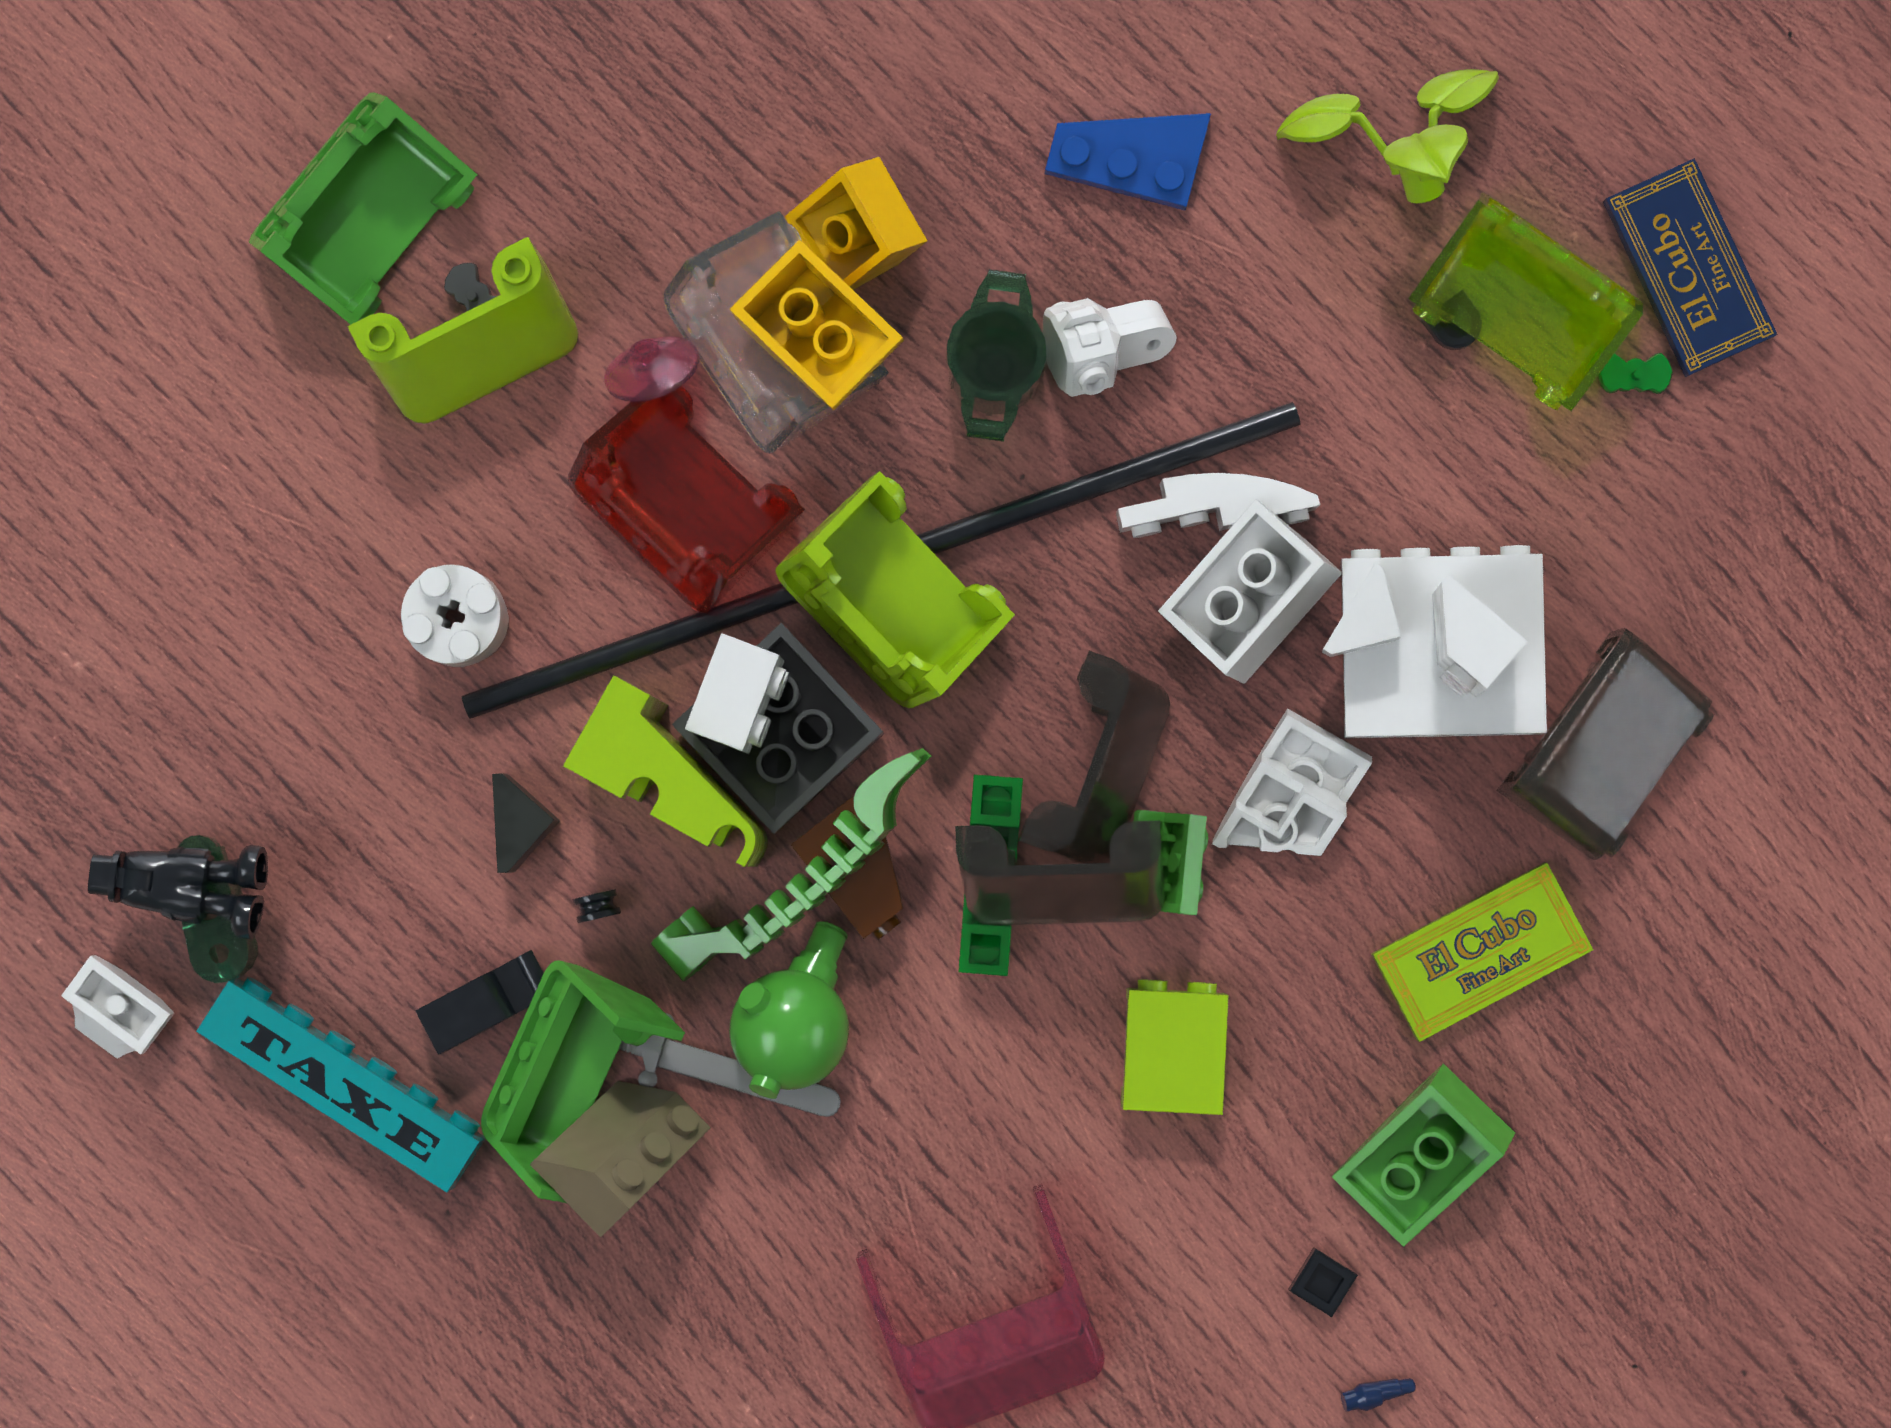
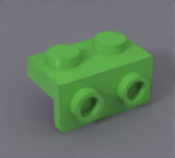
M1148 810L1135 811L1125 900L1126 907L1197 915L1198 903L1203 895L1201 871L1203 853L1208 845L1207 816Z

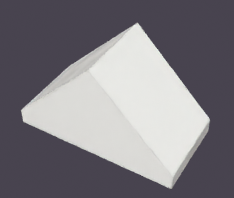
M1376 563L1373 564L1323 648L1322 653L1329 657H1334L1396 641L1401 638L1383 567Z

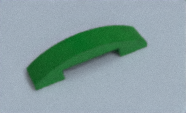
M974 774L958 970L961 973L1008 976L1023 778Z

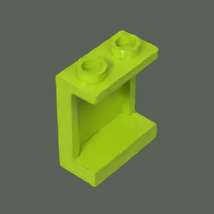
M1138 979V988H1127L1126 990L1127 1018L1123 1086H1121L1122 1109L1223 1115L1229 995L1217 993L1216 983L1187 982V991L1167 990L1168 981Z

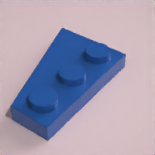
M1211 113L1057 123L1045 174L1186 210Z

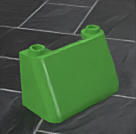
M371 92L356 105L252 233L249 243L351 325L376 312L382 301L377 296L380 291L378 282L438 209L445 210L449 206L457 209L465 203L474 190V186L470 183L478 174L387 96Z

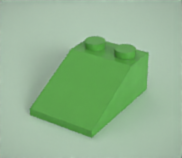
M1442 1064L1397 1107L1333 1174L1332 1178L1404 1247L1504 1156L1515 1132L1445 1064Z

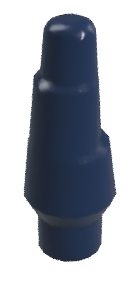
M1410 1378L1361 1383L1353 1390L1341 1392V1401L1346 1412L1357 1409L1368 1411L1381 1406L1384 1401L1414 1392L1416 1385L1414 1380Z

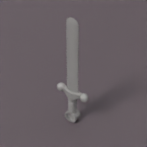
M666 1013L674 1021L672 1015ZM652 1035L640 1046L626 1044L622 1041L618 1049L643 1057L645 1070L638 1076L639 1085L652 1088L656 1086L658 1078L655 1072L657 1067L819 1116H832L840 1108L841 1100L839 1094L835 1090L819 1084L796 1090L780 1089L776 1099L760 1096L749 1088L752 1077L741 1067L738 1060L669 1040L665 1037Z

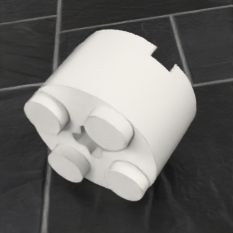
M442 565L425 570L407 590L401 609L403 633L411 645L426 658L451 667L473 665L496 652L506 636L509 623L505 601L494 583L478 572L460 565ZM458 604H460L459 611L465 614V620L463 623L454 622L451 629H449L451 622L445 618L448 610H455Z

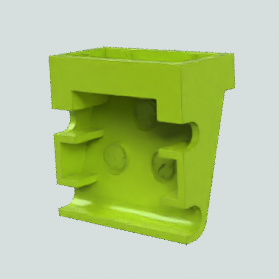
M613 675L563 766L621 799L629 796L638 802H642L649 788L656 783L659 797L650 815L707 847H710L712 843L723 847L731 832L739 828L745 836V846L736 863L743 867H757L768 845L767 834L764 828L659 723L668 704Z

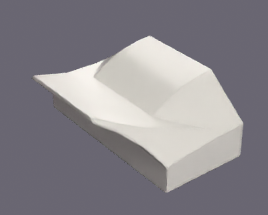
M92 955L88 958L61 995L73 1006L75 1028L117 1059L133 1051L144 1054L175 1014L160 997L122 969L97 955Z

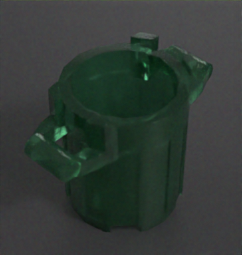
M989 269L988 274L977 290L971 308L952 327L946 346V363L949 370V385L961 399V414L967 431V437L1004 442V437L1016 419L1018 409L1035 397L1041 377L1044 375L1047 358L1046 341L1037 321L1033 317L1031 294L1025 278L1026 274ZM989 289L1020 293L1019 305L1016 306L1006 302H988ZM973 409L985 413L986 416L1004 414V420L995 421L972 418Z

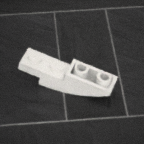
M1231 473L1188 474L1162 479L1159 484L1162 499L1118 508L1116 517L1120 533L1131 530L1133 538H1139L1162 532L1160 524L1179 520L1181 528L1209 522L1208 513L1213 512L1216 514L1219 531L1230 529L1255 499L1260 501L1287 525L1310 520L1308 512L1314 511L1319 507L1320 502L1318 495L1270 478Z

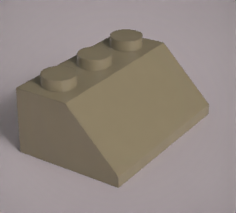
M617 1081L535 1158L530 1166L602 1237L711 1127L676 1092Z

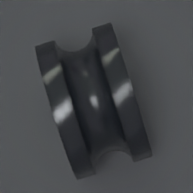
M616 889L572 899L573 904L581 910L580 915L577 917V922L582 923L620 914V907H616L613 903L614 897L617 896Z

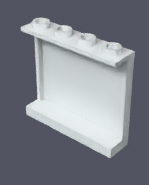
M1526 545L1500 547V555H1480V547L1450 548V556H1430V548H1405L1400 550L1401 557L1381 558L1380 549L1351 550V558L1341 560L1342 614L1344 615L1373 564L1376 563L1384 568L1401 633L1399 640L1343 654L1344 738L1543 735L1547 733L1543 554H1530V546ZM1448 574L1528 641L1525 647L1489 688L1476 697L1470 692L1462 697L1451 689L1440 678L1445 671L1437 665L1432 594Z

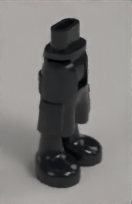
M248 845L241 851L238 859L231 861H215L209 849L184 847L172 848L170 851L124 852L118 850L113 856L94 854L90 863L88 893L108 896L109 902H120L130 907L158 912L173 921L178 920L200 924L208 914L221 916L231 921V929L236 937L239 939H253L261 923L264 911V897L251 894L233 895L209 892L207 886L210 882L238 885L247 889L263 890L268 878L267 852L264 847Z

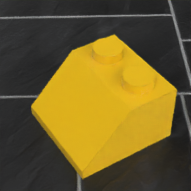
M880 157L841 168L784 216L796 238L800 239L853 290L897 266L928 241Z

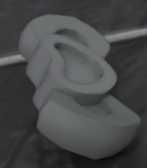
M462 263L454 266L445 279V292L455 296L456 301L464 305L467 311L497 297L492 295L487 285L479 282L478 267L474 263Z

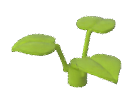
M1464 69L1444 73L1431 79L1417 94L1419 106L1431 108L1428 115V128L1419 134L1414 133L1409 137L1398 139L1388 146L1362 112H1356L1361 105L1360 100L1357 96L1350 94L1324 95L1301 105L1281 124L1276 134L1277 140L1287 138L1296 142H1321L1340 135L1352 123L1359 124L1384 157V161L1390 167L1391 174H1400L1407 200L1411 203L1429 202L1443 194L1445 190L1444 183H1448L1453 167L1468 143V135L1463 127L1447 124L1438 125L1439 116L1443 111L1448 113L1463 112L1481 102L1492 91L1498 82L1499 75L1497 71Z

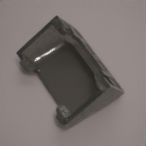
M1625 627L1610 632L1597 649L1596 653L1603 660L1590 664L1586 670L1589 673L1551 724L1547 733L1544 734L1534 750H1529L1523 759L1530 764L1524 762L1516 773L1510 771L1497 789V792L1592 860H1598L1604 854L1613 857L1619 851L1628 837V833L1624 831L1626 825L1691 734L1697 738L1714 717V713L1709 711L1712 700L1641 638Z
M1089 650L1084 657L1076 681L1079 682L1081 695L1086 702L1092 705L1091 712L1107 718L1076 807L1052 800L1040 803L1032 810L1029 817L1025 819L1018 842L1086 867L1100 868L1111 863L1120 850L1169 715L1170 700L1167 692L1159 684L1112 658Z
M1133 821L1124 823L1117 828L1110 841V863L1017 866L1016 850L1007 849L1005 839L997 830L990 826H955L956 854L968 911L975 920L982 924L1025 925L1141 922L1156 916L1164 905L1163 821Z

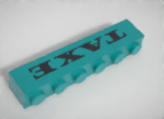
M247 977L245 982L240 979L228 981L196 1032L443 1191L449 1192L455 1188L485 1141L484 1135L477 1132L480 1127L477 1121L458 1110H455L451 1115L435 1105L439 1098L418 1084L413 1083L411 1088L402 1084L394 1078L397 1071L393 1067L376 1057H371L369 1062L353 1052L356 1045L340 1033L330 1030L328 1035L321 1032L311 1025L314 1018L303 1009L290 1003L286 1008L270 999L273 991L261 982L251 977Z

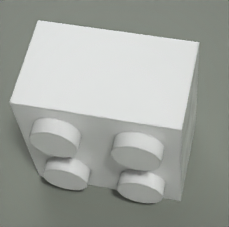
M721 633L685 730L747 754L750 753L752 745L761 748L771 723V719L764 716L769 700L773 698L779 701L789 676V672L782 668L784 660L776 653Z

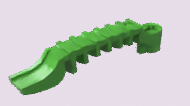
M923 748L910 752L876 770L860 784L854 796V809L858 818L852 812L844 810L833 821V824L855 846L851 848L839 835L833 834L821 848L834 860L836 865L832 867L821 856L813 858L805 867V871L816 883L813 885L805 875L798 873L785 886L796 898L794 902L784 891H774L764 901V904L775 915L774 918L764 906L757 904L743 917L748 923L747 925L741 919H736L725 926L711 927L693 906L665 928L652 941L651 945L683 982L696 974L718 953H740L744 959H747L765 948L763 946L764 943L768 944L770 941L779 938L785 932L783 930L785 927H791L805 917L803 914L805 911L819 906L826 899L824 896L827 893H832L846 882L844 878L847 875L853 874L866 863L864 859L867 856H871L882 848L885 844L882 840L897 826L896 802L901 788L932 756Z

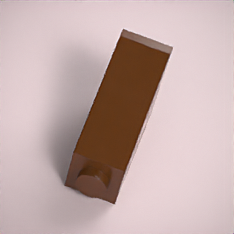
M854 796L791 844L806 865L816 856L823 857L832 867L836 865L834 860L821 848L825 841L833 834L839 835L851 848L855 846L833 824V821L844 810L852 812L858 818L854 809ZM887 836L882 840L885 844L880 850L871 856H867L864 859L866 863L859 870L847 875L844 878L846 882L832 893H828L863 939L873 933L879 940L901 923L896 913L904 907Z

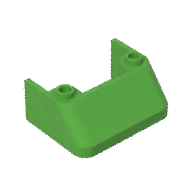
M560 960L552 962L542 976L484 1106L481 1129L485 1139L538 1198L566 1203L530 1166L531 1162L595 1103L622 1041L626 1044L640 1046L652 1035L682 1041L685 1031L650 998L577 964Z

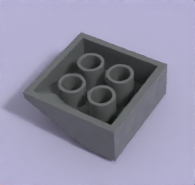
M782 623L756 645L780 655L784 660L782 668L789 672L779 701L770 698L764 716L771 719V723L761 748L752 745L750 753L747 754L685 730L694 704L672 724L773 834L884 735L879 726Z

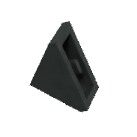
M503 773L492 774L497 873H511L518 869L560 820L510 775Z

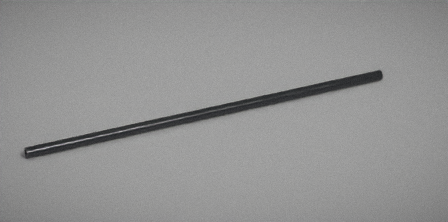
M1291 402L923 532L917 536L934 554H938L1301 425L1299 414L1294 403ZM779 583L463 695L462 702L469 719L799 602Z

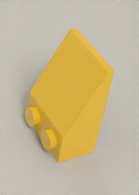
M800 239L730 308L739 325L777 362L833 411L904 341L903 337Z

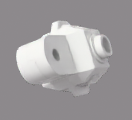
M1086 298L1074 302L1056 303L1046 308L1043 315L1042 348L1047 365L1058 387L1071 397L1082 394L1094 395L1106 388L1113 387L1118 370L1154 362L1163 358L1173 349L1177 339L1176 333L1161 305L1153 300H1142L1106 309L1091 299Z

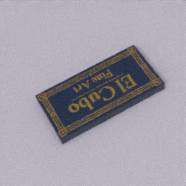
M1695 158L1612 195L1603 201L1685 377L1778 335Z

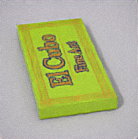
M1542 863L1371 953L1416 1040L1421 1042L1594 949L1548 863Z

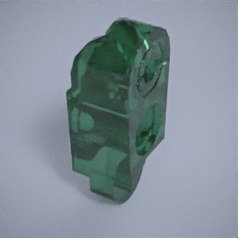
M205 835L190 836L184 839L178 846L209 849L215 861H231L228 859L225 847L220 846L215 839ZM210 882L207 886L209 892L233 895L243 894L241 887L238 885ZM207 916L200 924L182 921L190 962L195 972L204 980L213 983L236 980L253 967L258 956L256 938L239 939L236 937L231 929V921L221 916L213 919ZM218 944L225 945L229 950L228 958L222 963H219L215 949Z

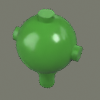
M823 921L816 922L805 950L801 951L799 956L792 959L788 970L768 973L747 985L734 1005L729 1025L731 1046L741 1067L752 1077L749 1088L760 1096L776 1099L780 1089H802L820 1082L836 1068L845 1053L849 1038V1021L845 1006L834 990V987L838 980L836 963L848 935L843 929L834 924Z

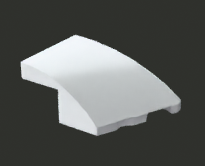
M1287 708L1233 799L1213 838L1212 844L1218 848H1227L1228 845L1259 847L1261 851L1267 852L1291 850L1297 854L1321 856L1347 817L1346 802L1371 766L1372 756Z

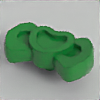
M1610 352L1601 360L1597 371L1600 386L1607 393L1627 392L1634 389L1639 392L1649 390L1655 394H1661L1669 386L1673 375L1669 360L1662 353H1656L1646 361L1634 358L1626 362L1617 354Z

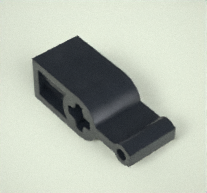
M530 950L415 1010L436 1052L438 1055L443 1054L528 1008L544 972L533 951Z

